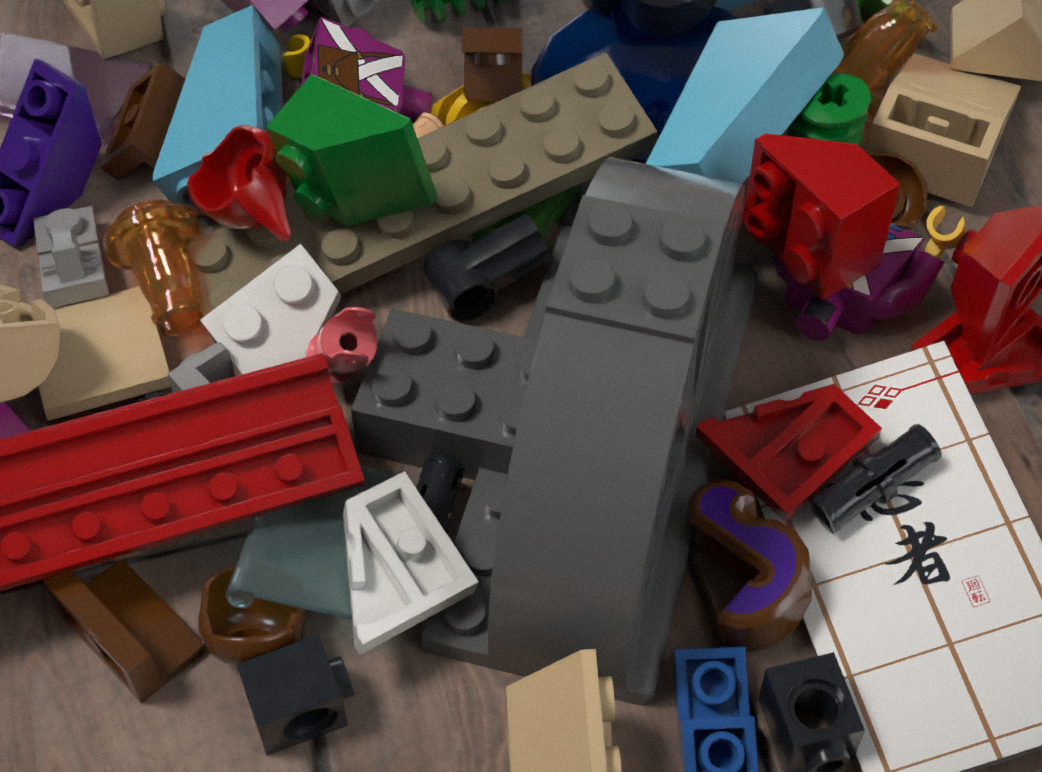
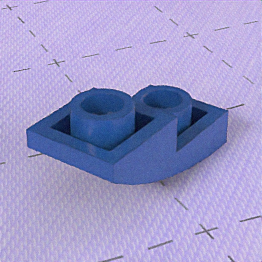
M745 647L674 650L672 652L682 772H758L755 718L750 716Z

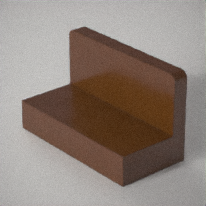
M161 61L130 85L100 169L118 181L144 162L155 169L186 78Z
M124 560L116 561L86 585L73 571L51 576L43 581L60 617L141 704L199 658L205 651L201 639Z

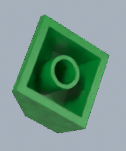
M311 74L265 127L277 151L276 161L287 173L294 187L293 197L303 210L316 218H322L326 215L346 226L429 206L438 197L411 119L316 75Z

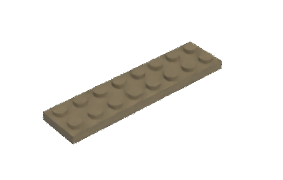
M605 52L419 137L418 141L438 195L429 206L346 226L326 215L322 218L310 215L298 205L293 196H290L284 202L291 230L289 241H281L263 225L247 230L223 227L177 248L176 251L203 317L300 244L337 288L339 293L343 294L431 253L444 243L466 237L593 178L603 162L610 157L630 161L653 150L658 140V132Z

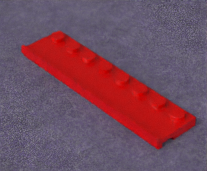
M322 353L0 439V591L362 487L365 479L342 407L338 405L328 373L329 366L325 355L323 356Z

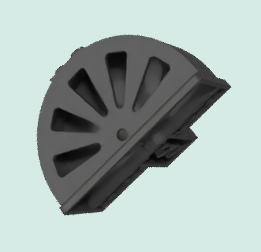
M614 157L606 159L596 172L586 194L582 196L572 227L561 226L552 252L553 260L548 264L524 337L391 308L377 343L375 356L369 363L351 408L357 453L423 468L425 458L428 455H444L461 464L460 468L465 469L463 478L475 480L454 541V546L479 582L473 594L428 618L421 639L423 652L526 677L579 650L596 649L598 677L612 676L615 700L640 706L647 705L653 700L696 529L689 522V501L699 487L708 483L715 455L696 437V427L705 419L716 417L717 422L724 419L757 285V273L754 267L737 262L744 215L745 184Z

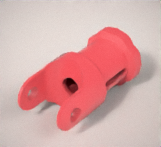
M346 307L340 313L334 315L321 328L320 333L309 341L305 350V356L309 357L320 353L323 356L325 355L332 384L344 383L349 377L354 376L359 370L367 366L374 358L377 350V335L373 320H375L376 314L363 307Z

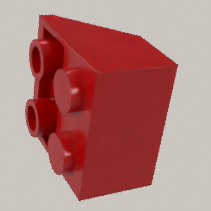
M765 133L756 138L754 143L743 223L757 242L766 244L786 264L789 273L795 280L806 284L822 300H825L880 266L901 184L857 144Z

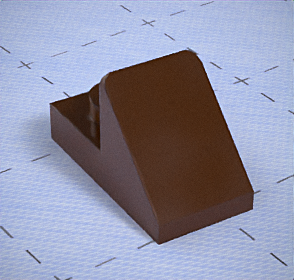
M462 28L461 52L464 53V96L467 100L500 101L522 91L524 39L522 28Z

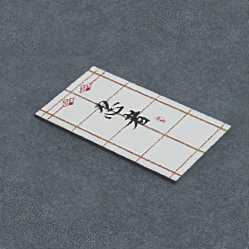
M941 341L725 411L724 416L725 420L752 413L756 405L777 399L785 401L795 400L806 391L835 384L882 427L879 439L862 454L866 452L874 455L906 433L914 424H920L925 427L934 437L942 452L941 459L932 462L898 486V495L886 504L877 501L833 534L826 530L818 521L810 508L809 502L785 523L754 493L763 518L778 520L796 530L809 549L812 601L802 619L816 656L835 653L865 729L855 755L861 772H975L1041 751L1042 541L945 342ZM853 462L824 489L853 470Z

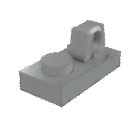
M93 207L59 209L49 215L33 218L42 290L46 303L54 308L108 296L109 290L98 224Z

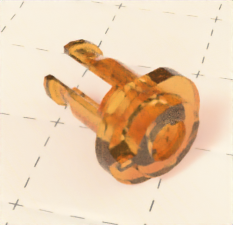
M892 0L885 9L872 15L842 48L844 56L831 74L843 73L862 78L870 90L871 102L868 110L877 114L886 95L883 86L911 58L920 41L930 31L935 33L939 26L930 14L915 0L910 2L907 0Z
M154 199L136 203L122 211L116 217L115 222L106 230L103 236V246L107 258L112 265L121 269L132 270L133 274L136 275L141 292L151 306L153 312L151 316L152 323H161L162 325L160 329L162 336H178L191 332L203 325L200 321L203 318L200 285L190 260L191 254L188 247L189 243L201 238L202 228L192 208L186 205H175L168 200Z

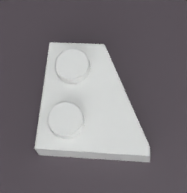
M300 244L200 321L217 342H221L229 350L232 362L242 374L305 358V350L309 341L315 335H318L321 328L332 318L341 295Z
M405 471L346 500L343 517L354 647L359 655L475 592L479 581Z

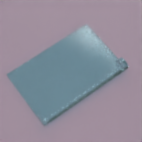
M360 465L365 479L362 487L253 518L225 595L228 603L237 608H247L252 605L254 597L352 620L343 517L346 500L398 474Z

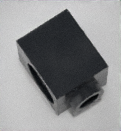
M319 635L237 663L266 756L348 726L343 700L354 696L350 678L341 656L328 660Z
M832 652L766 668L758 701L784 772H838L847 767L851 760H854L865 729L835 653ZM801 713L816 714L827 723L828 727L824 729L809 728L801 723L796 715Z

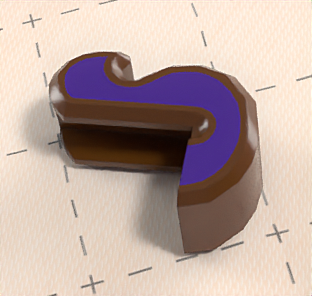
M716 480L702 485L693 493L688 508L689 522L696 527L693 537L694 545L747 583L724 608L716 621L721 645L725 647H745V652L767 649L784 640L798 626L812 601L809 549L796 530L778 520L758 518L755 497L752 491L742 485L729 480Z

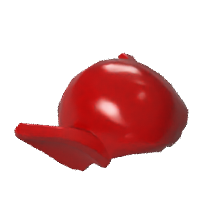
M249 125L234 127L213 152L202 156L201 167L189 176L187 182L188 193L197 215L204 216L206 214L229 229L247 230L263 225L281 241H289L291 230L284 206L288 190V175L277 163L275 158L277 151L265 130Z

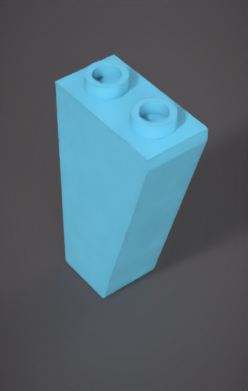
M253 5L203 27L153 172V182L184 219L197 214L189 197L187 182L189 176L201 167L202 156L213 152L226 135L238 125H249L267 132L265 127L283 107L280 44Z
M825 8L717 22L646 164L743 183L750 175L755 139L765 133L782 135L840 64L844 56Z

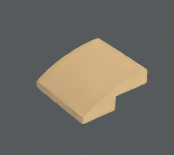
M145 285L54 309L58 317L60 329L58 360L46 380L38 386L48 421L171 387L167 374L170 371Z

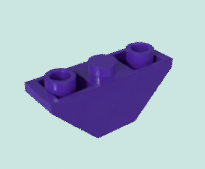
M34 59L0 147V238L13 247H22L35 236L33 218L49 215L56 210L68 208L81 197L102 146L85 86L40 59Z

